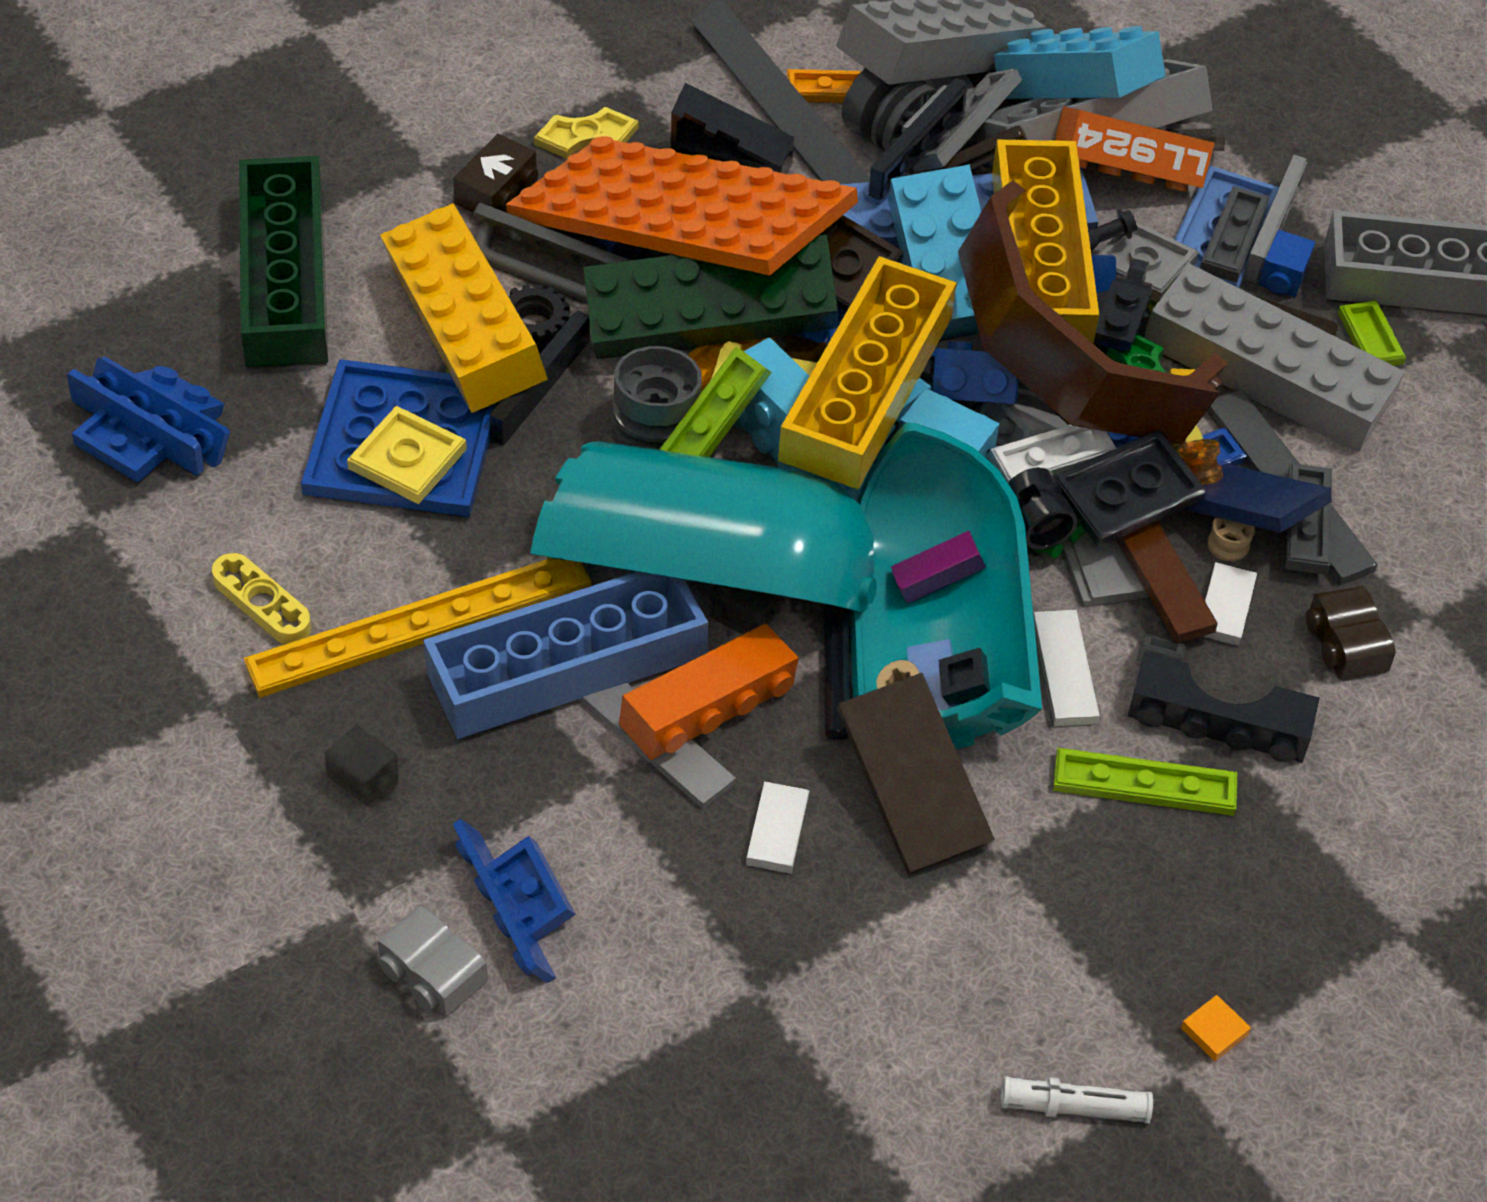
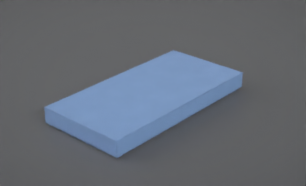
M1209 165L1203 188L1198 187L1174 240L1199 251L1198 259L1194 266L1200 268L1232 187L1235 186L1269 196L1268 207L1238 282L1235 283L1222 279L1240 288L1250 253L1279 187Z

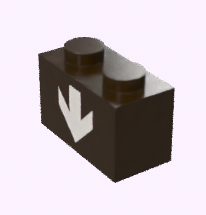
M497 133L453 178L454 204L474 213L479 203L507 213L506 204L518 196L523 189L532 186L538 180L539 171L537 169L536 151Z

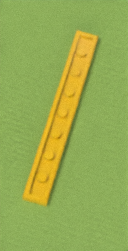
M548 558L244 657V664L258 697L261 698L421 645L424 639L591 587V580L581 562Z

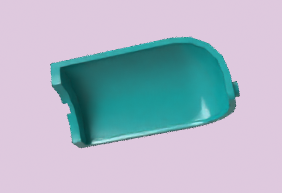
M913 422L906 423L886 444L870 468L857 499V503L861 505L874 536L873 578L876 579L877 588L872 604H868L865 612L849 610L853 698L876 690V680L880 671L886 665L898 660L908 661L907 647L950 639L954 655L980 647L987 656L990 691L983 696L968 700L969 702L967 703L959 702L958 706L939 710L955 749L975 745L974 737L995 730L1002 736L1020 727L1042 710L1025 523L1017 496L999 469L974 447L944 432ZM969 530L986 568L907 604L897 585L891 566Z
M601 441L589 442L581 446V455L577 459L568 458L555 477L556 483L560 486L553 502L544 501L530 554L551 559L569 560L775 594L858 612H865L868 604H872L877 588L876 579L873 578L874 536L861 505L838 483L804 471Z

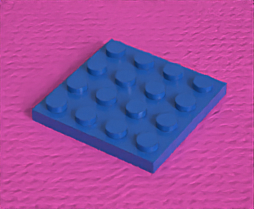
M339 359L302 478V495L470 517L491 437L490 413L500 401L471 413L450 373ZM395 406L466 439L467 450L420 504L348 469L347 459Z

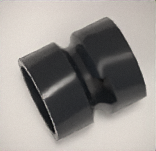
M1040 467L1031 468L1018 473L1009 480L1008 484L1017 496L1021 509L1028 546L1041 550L1052 548L1071 536L1076 529L1078 521L1051 471Z

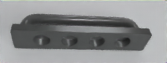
M482 203L477 205L473 213L479 226L474 239L491 267L535 284H543L545 288L550 286L555 288L558 293L561 292L563 295L587 304L586 286L489 249L488 242L493 233L582 268L632 261Z

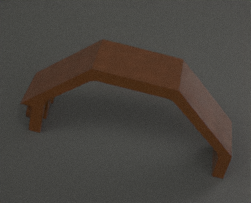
M1012 180L989 198L958 250L983 349L1072 426L1139 438L1160 430L1169 443L1182 445L1220 394L1217 389L1223 381L1218 376L1228 363L1215 352L1194 372L1181 376L1118 363L1106 356L1031 290L1009 221L1010 215L1026 190Z

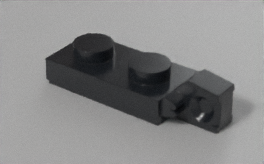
M1133 258L1127 276L1117 274L1115 280L1112 281L1099 313L1094 339L1095 344L1128 353L1131 352L1151 298L1152 284L1145 282L1149 262Z

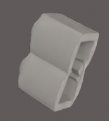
M423 906L416 908L377 941L380 956L378 964L382 971L394 982L402 978L412 987V995L418 1004L427 1011L435 1008L446 1017L488 981L487 962L465 940L453 934L436 915Z

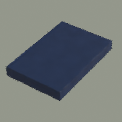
M1226 464L1199 480L1207 490L1205 498L1184 508V510L1281 533L1332 502L1331 488Z

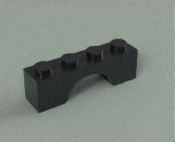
M1144 652L1127 716L1136 718L1140 723L1149 727L1162 725L1181 730L1186 736L1191 738L1207 737L1225 742L1229 747L1236 750L1253 749L1268 753L1272 758L1281 762L1294 760L1303 763L1311 741L1320 697L1275 686L1268 695L1255 702L1246 704L1223 702L1208 695L1196 684L1190 673L1188 663Z

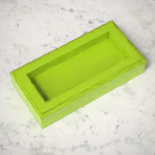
M1377 300L1339 306L1338 315L1355 347L1393 366L1404 364L1406 356Z

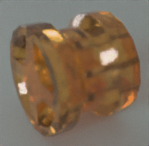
M1212 439L1193 440L1178 447L1179 456L1202 485L1215 483L1223 478V466L1217 460L1220 454V443Z

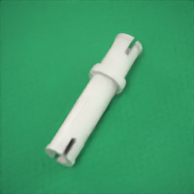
M1004 1076L1001 1088V1108L1045 1112L1046 1117L1055 1118L1057 1113L1150 1124L1153 1112V1094L1147 1091H1126L1113 1088L1060 1083L1059 1078L1048 1077L1047 1081H1034Z

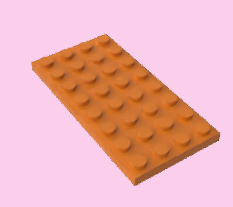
M601 136L591 140L590 144L578 153L570 155L564 163L554 170L545 173L544 177L532 186L523 189L518 196L506 204L507 213L537 225L770 276L858 203L857 188L840 185L839 182L833 180L820 181L809 179L802 174L789 175L774 172L767 167L753 168L740 165L736 161L723 162L708 159L705 155H687L677 153L670 148L656 149L646 147L639 142L626 143L613 140L609 136Z

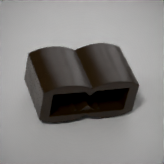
M1364 586L1314 594L1310 609L1306 612V624L1309 632L1312 635L1318 634L1323 644L1322 656L1325 665L1328 668H1334L1340 680L1390 671L1396 654L1395 645L1386 625L1379 619L1375 603L1368 590Z

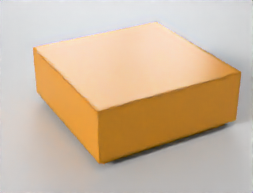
M1216 995L1183 1021L1181 1029L1216 1062L1246 1038L1250 1033L1251 1027Z

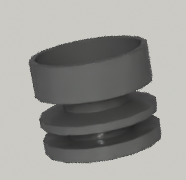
M864 68L855 78L846 94L842 106V120L851 130L863 138L872 139L876 147L886 151L902 134L903 125L938 90L927 85L923 80L889 85Z
M647 346L635 349L620 359L614 373L612 433L619 444L660 450L701 394L702 374L695 360L682 351L665 346Z

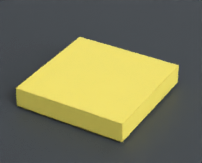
M395 406L347 459L348 469L420 504L467 450L466 439Z

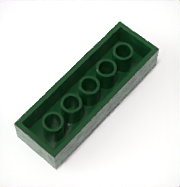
M319 156L240 159L241 338L245 366L328 363L323 192Z
M819 235L770 276L678 255L583 267L592 344L596 359L623 357L632 350L647 346H665L679 350L705 345L724 344L728 341L739 342L838 328V308L827 235Z

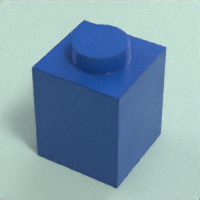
M1278 230L1265 259L1258 285L1268 288L1275 294H1287L1296 297L1309 267L1316 241Z

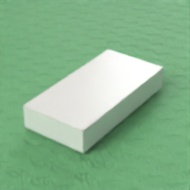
M1215 562L1205 602L1218 625L1215 633L1202 637L1239 646L1257 573Z
M764 781L747 853L746 865L792 874L809 798V790Z

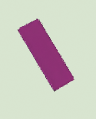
M969 530L891 566L897 585L907 604L986 568Z

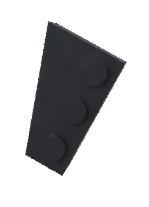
M686 82L671 112L670 149L675 150L677 153L705 155L708 159L723 162L736 161L743 166L753 168L767 167L774 172L788 174L793 162V136Z

